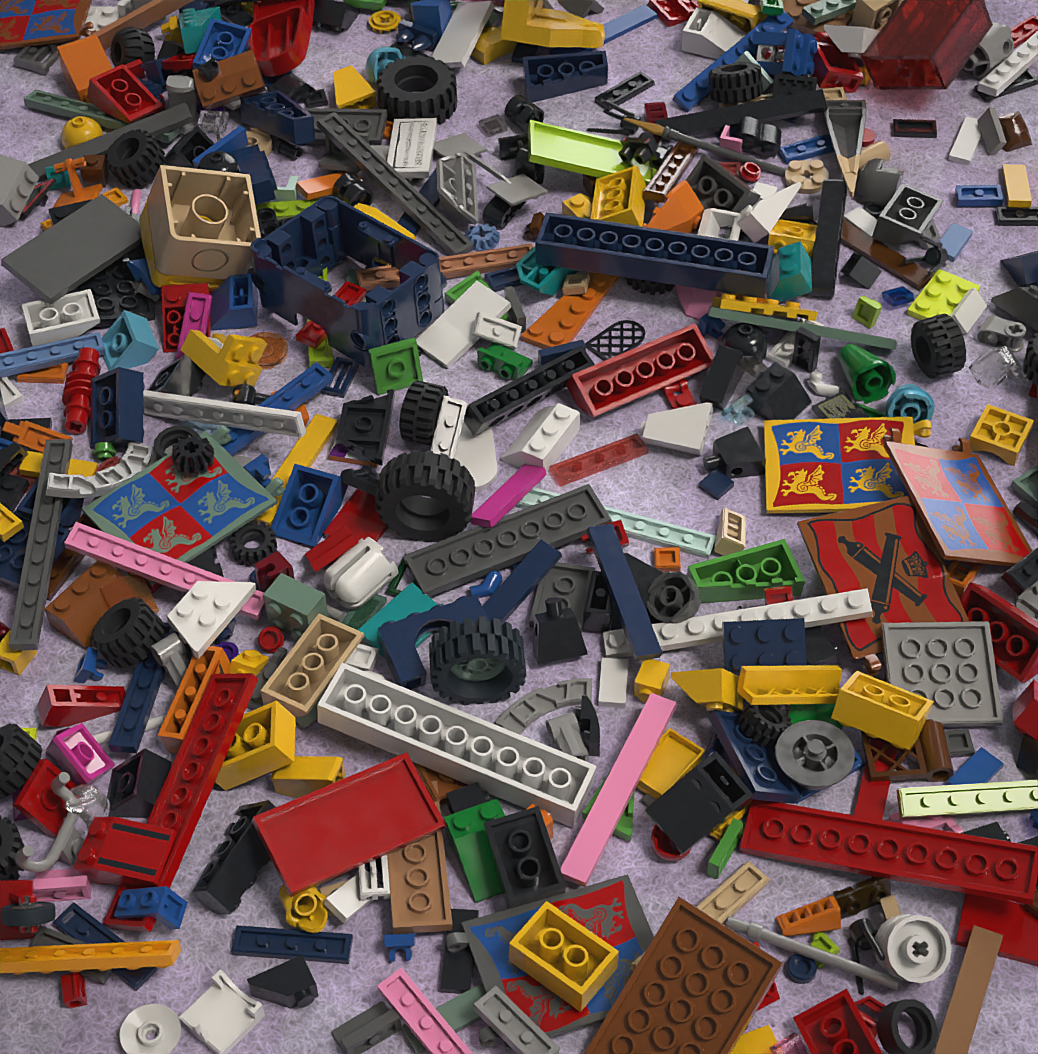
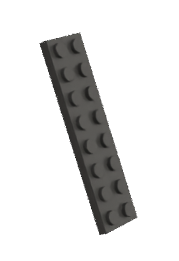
M590 484L504 516L492 528L478 526L404 555V561L418 588L424 594L431 597L487 575L490 571H497L522 561L541 539L556 548L586 535L588 527L611 523V518Z

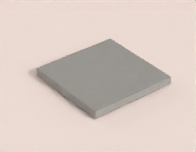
M989 622L881 624L886 681L889 684L934 701L927 719L938 721L943 727L1001 726L1003 724Z

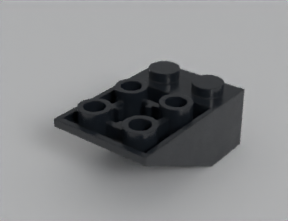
M714 752L689 771L647 807L645 811L683 855L745 808L753 794L717 752Z

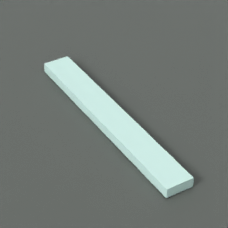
M534 487L517 503V507L525 509L561 494ZM603 506L610 516L611 522L621 519L627 537L663 547H680L682 552L710 558L715 545V535Z

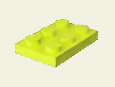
M939 269L908 308L907 315L919 320L944 313L950 316L969 289L976 288L979 292L981 286Z

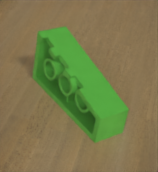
M785 539L689 565L686 574L697 584L700 590L701 603L764 599V589L791 586L792 595L801 596L805 583Z

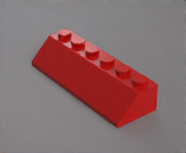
M696 323L574 373L571 375L566 387L576 405L594 418L709 369L714 356Z

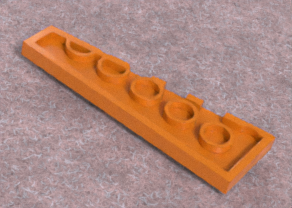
M588 272L590 282L587 292L563 295L521 335V341L542 349L572 342L619 276Z

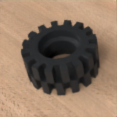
M252 521V525L247 523L243 528L241 527L233 532L232 537H230V546L235 561L238 560L240 565L246 563V567H251L252 563L256 564L276 552L278 548L275 531L272 530L270 525L266 526L265 522L262 521L260 525L257 524V521ZM251 540H261L263 542L261 546L256 548L244 547Z
M748 702L738 716V724H742L740 728L747 731L745 734L748 737H754L753 741L756 743L758 740L761 741L763 746L767 744L769 747L776 746L780 735L792 725L790 716H786L787 712L785 710H780V705H751Z

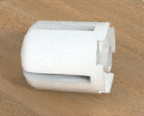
M367 537L365 540L361 538L358 544L342 555L323 575L324 584L330 596L336 602L340 601L341 606L350 610H357L363 607L398 574L395 562L389 563L380 552L384 548L370 537Z

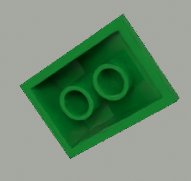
M497 798L444 817V822L446 823L445 834L476 903L503 894L483 825L486 821L505 816Z

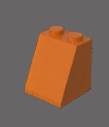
M96 34L57 47L65 81L77 100L91 104L93 102L87 97L90 78L113 69Z

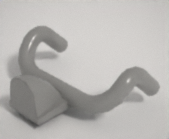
M66 772L60 773L53 779L51 789L65 801L68 810L67 816L45 859L41 861L30 860L29 857L34 853V849L30 845L24 846L16 853L15 862L23 870L32 873L44 872L52 868L57 860L73 866L78 857L84 840L75 828L79 815V805L74 794L64 786L70 780V776Z

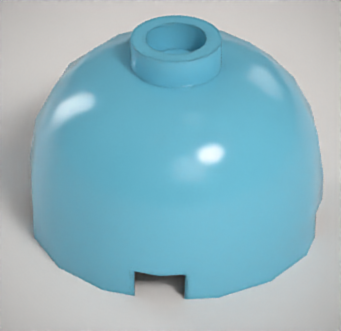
M383 46L376 48L369 54L365 68L366 74L373 84L376 85L377 78L386 65L394 63L399 58L405 59V56L401 54L399 49Z

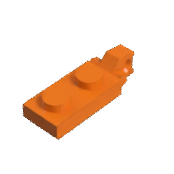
M6 421L2 429L5 433L14 436L13 442L15 441L20 446L43 454L46 440L71 439L73 441V438L29 421H20L19 426Z

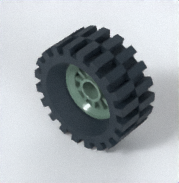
M471 617L463 618L464 623L459 624L455 620L450 622L449 629L443 626L439 629V634L434 633L432 642H429L430 678L433 690L435 692L439 691L441 698L444 699L449 696V702L456 703L460 700L462 705H470V702L484 704L485 701L498 703V698L502 697L506 700L511 697L510 692L516 694L520 690V686H524L525 677H527L523 637L520 636V631L517 628L512 629V624L505 622L501 625L500 619L493 618L490 622L486 621V617H478V621H471Z

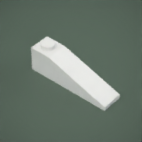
M797 182L759 201L754 206H746L740 213L742 217L737 222V225L756 243L770 233L802 184Z

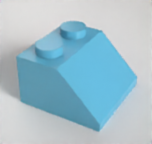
M126 310L121 313L102 337L106 352L103 357L109 371L118 367L129 369L146 364L159 350L147 318Z

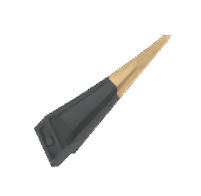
M826 100L827 111H823V122L849 195L852 198L855 191L866 125V100Z

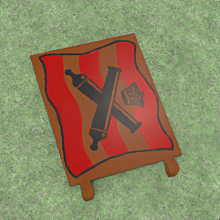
M910 495L797 522L826 595L868 588L873 617L837 623L853 661L863 659L869 676L877 675L879 673L878 670L882 666L876 656L883 654L880 629L882 623L969 622L936 545Z

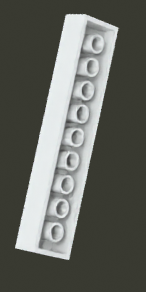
M345 663L340 665L317 705L318 723L398 756L407 752L412 762L468 785L478 782L482 791H487L492 795L526 809L533 803L535 806H539L540 810H546L553 820L572 828L594 783L596 765Z

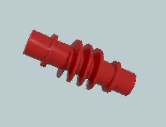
M84 347L78 351L77 359L72 363L73 371L66 374L62 402L65 406L63 414L66 418L64 427L73 434L84 433L87 428V422L91 420V378L98 376L101 371V366L98 363L100 354L97 350L90 347Z

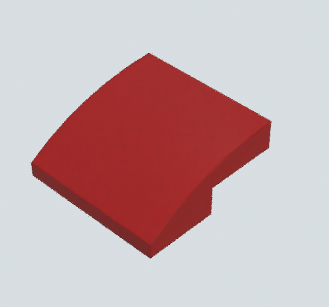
M649 0L647 5L657 13L658 18L667 27L688 21L696 7H699L695 0Z
M346 524L307 551L305 556L310 561L312 568L317 572L359 542Z

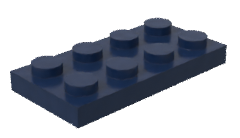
M713 710L708 719L735 768V772L752 792L753 797L751 799L795 804L800 798V794L793 781L780 769L776 760L775 748L769 747L768 744L763 746L761 741L758 740L756 743L753 741L754 737H748L745 734L747 731L740 728L742 724H738L740 713Z

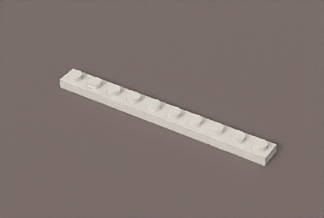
M867 588L692 617L680 623L652 624L661 650L667 651L723 641L722 622L804 618L805 628L873 617ZM623 629L603 632L607 658L633 656Z

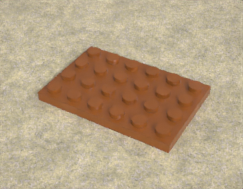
M678 897L584 1054H731L784 963L683 898Z

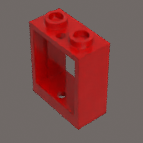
M817 41V52L813 55L815 68L812 75L814 78H817L819 88L843 87L844 92H856L864 76L854 58L848 57V53L841 52L834 44ZM829 64L837 65L838 68L831 67Z

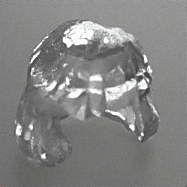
M81 784L72 788L70 791L76 799L67 801L64 806L66 810L78 815L75 828L83 840L86 838L94 817H108L110 811L108 798L96 786Z

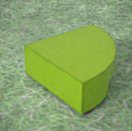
M816 932L814 934L811 946L834 955L840 953V948L824 932ZM814 960L816 962L818 970L825 965L824 963Z

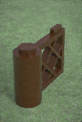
M933 719L925 721L917 741L910 750L896 748L884 739L872 738L866 735L864 731H861L860 736L870 782L927 778L930 782H943L954 775L944 728L938 721ZM869 739H880L886 744L879 751L870 745ZM890 747L903 754L897 761L884 754ZM906 758H909L917 764L918 769L908 770L901 763ZM880 759L891 766L888 771L876 772L874 764Z

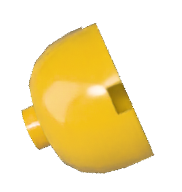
M78 116L69 120L63 126L61 141L64 150L104 134L100 125L94 119Z

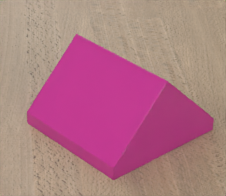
M83 723L56 735L47 747V750L62 769L69 774L70 779L82 790L116 766Z

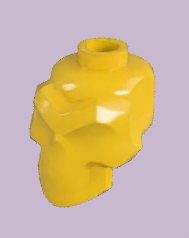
M283 884L279 890L278 898L285 909L286 922L293 927H300L307 932L317 933L322 931L328 918L327 907L323 904L327 897L319 893L315 886L290 897Z

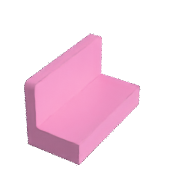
M73 868L46 870L35 873L33 886L34 894L37 895V901L53 902L91 899L92 882L88 880L87 876H82Z

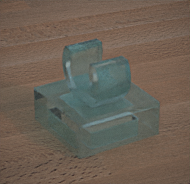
M747 393L722 411L721 414L727 420L734 415L735 422L742 425L746 422L742 414L749 419L754 416L753 410L750 407H746L753 399Z

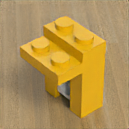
M190 330L180 350L219 385L235 387L239 384H248L254 387L263 370L257 363L268 343L261 338L229 334L226 337L224 334L213 333L212 338H210L201 331Z

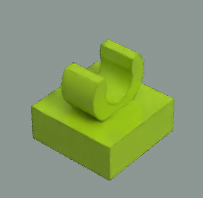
M861 296L858 298L852 318L870 329L877 322L882 304L874 299L871 300L866 296Z

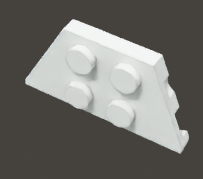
M197 581L167 615L168 623L174 631L179 633L181 640L190 646L193 655L199 659L256 592V585L252 582Z

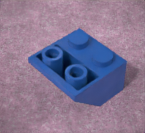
M252 273L230 275L212 293V331L258 326V290L251 280Z

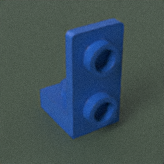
M167 886L123 890L114 916L118 919L153 916L170 930L180 929L188 902Z

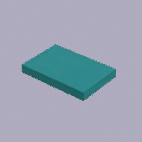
M411 583L358 631L364 633L363 640L369 646L378 648L379 654L385 659L377 641L378 627H381L382 624L388 621L396 622L402 620L414 612L422 613L428 611L438 604L428 595L424 594L415 584ZM435 631L428 632L421 636L415 644V647H419Z

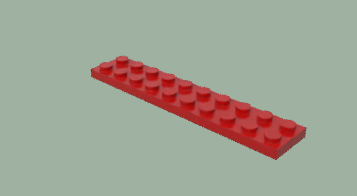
M253 673L211 675L146 823L173 829L178 832L157 885H119L103 921V924L108 928L140 932L152 931L157 920L153 916L127 919L116 918L114 913L123 890L161 886L170 888L259 680Z
M752 799L740 844V852L744 854L878 878L884 877L889 880L1033 905L1038 878V846L765 800Z

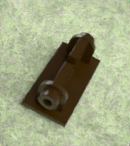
M871 876L869 879L856 883V889L849 886L839 891H833L832 896H834L840 907L841 919L856 915L875 905H880L881 898L891 895L890 880L884 877Z

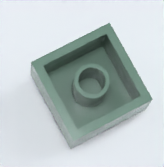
M281 573L263 594L269 626L280 629L282 632L290 635L296 642L318 613L329 617L325 593Z

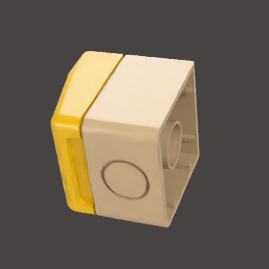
M160 165L139 219L142 244L152 283L160 288L166 285L208 283L211 292H214L230 275L247 274L253 261L250 245L257 238H261L250 175Z

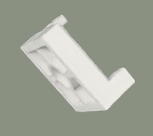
M220 969L212 977L213 985L178 1018L183 1026L215 1054H227L265 1017V1013L260 1002L244 994Z

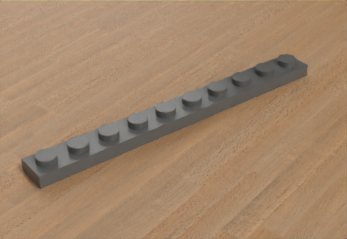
M335 112L317 120V127L451 256L466 254L473 250V243Z
M71 439L46 440L9 640L11 651L38 650L64 500L62 497L45 495L49 473L68 475L73 448Z

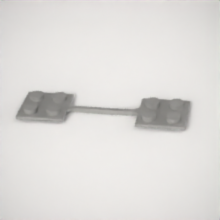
M465 133L434 142L433 150L442 157L461 152L498 178L500 181L487 185V189L511 206L519 205L521 202L537 199L539 196L548 194V190L526 175L521 174L512 178H506L479 159L477 156L480 153L487 152V148Z

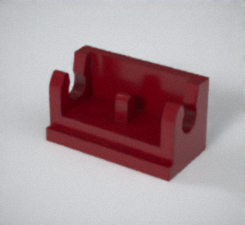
M279 551L254 564L258 589L261 592L265 593L281 573L295 579L293 566Z

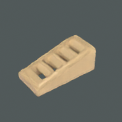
M726 508L722 509L715 539L714 551L725 556L744 550L745 516Z

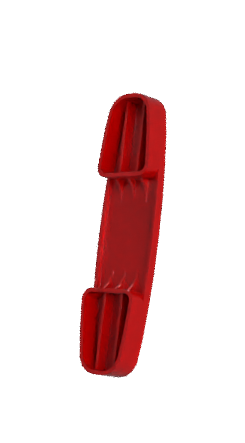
M315 0L254 1L253 22L248 27L252 29L249 47L250 50H253L259 70L264 76L272 77L295 69L306 58Z

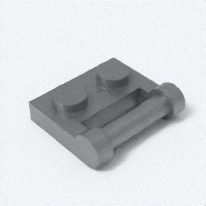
M51 43L24 47L13 59L14 64L17 67L37 72V74L45 76L49 72V68L59 58L57 47L64 44ZM50 51H53V52L49 55V57H48L43 63H41V61L45 58V56H46Z

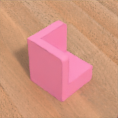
M725 125L720 137V146L743 154L742 139L729 137L730 126Z

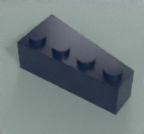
M606 50L523 57V78L526 98L533 103L608 84Z
M280 90L240 97L242 122L298 146L315 141L314 116Z

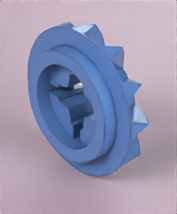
M478 223L476 227L470 226V229L465 231V237L473 243V250H490L497 246L500 241V233L496 230L495 226L490 227L488 223L485 225Z

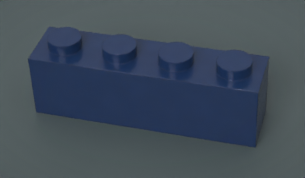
M258 144L234 150L233 153L238 161L240 174L250 175L255 205L276 199L274 191L278 190L265 151H260Z

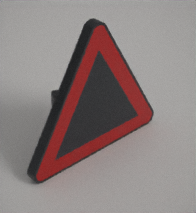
M54 178L35 185L22 211L24 215H27L34 206H38L40 201L44 205L48 200L46 193L56 183Z

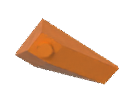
M683 180L665 196L667 199L665 204L661 208L656 207L654 209L650 222L648 224L643 223V227L691 234L695 229L699 230L704 207L689 183Z

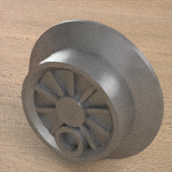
M817 720L801 721L788 727L778 738L775 749L776 760L782 772L793 783L807 790H823L839 783L850 773L855 760L854 747L848 736L838 727Z

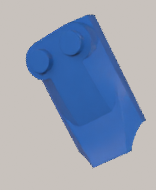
M211 18L194 58V69H197L200 65L214 57L218 62L244 53L248 49L252 29Z

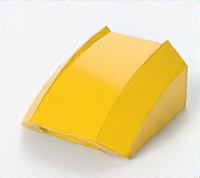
M491 25L484 27L471 55L483 65H486L514 51L517 44L515 41L500 39L501 28Z

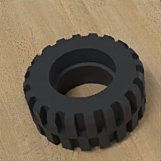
M417 55V57L406 56L405 59L399 58L394 63L386 65L377 78L378 108L387 109V121L394 122V119L436 118L437 123L441 125L446 121L445 118L450 119L453 112L456 111L458 103L456 76L452 69L439 59L435 60L434 57L428 56L427 58L423 57V55Z
M414 450L410 454L405 452L399 454L397 458H392L382 468L375 498V509L383 524L386 523L387 528L391 531H397L398 535L410 537L414 541L419 539L425 540V542H432V540H438L439 542L447 539V537L450 538L458 535L470 523L476 489L474 486L475 481L464 465L460 466L458 460L455 458L450 459L446 454L440 453L439 455L429 450H426V452Z

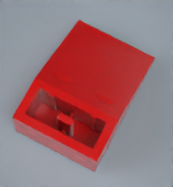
M208 283L161 286L164 353L177 352L188 293L212 295ZM210 310V315H209V320H208V326H207V331H206V336H207V337H210V338H211V310Z

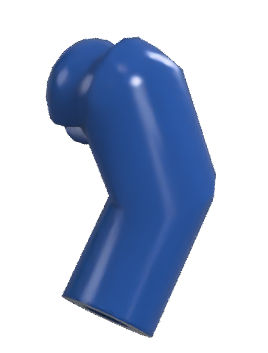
M496 570L490 571L486 575L483 584L470 586L471 596L477 594L478 598L493 595L502 583L501 573Z

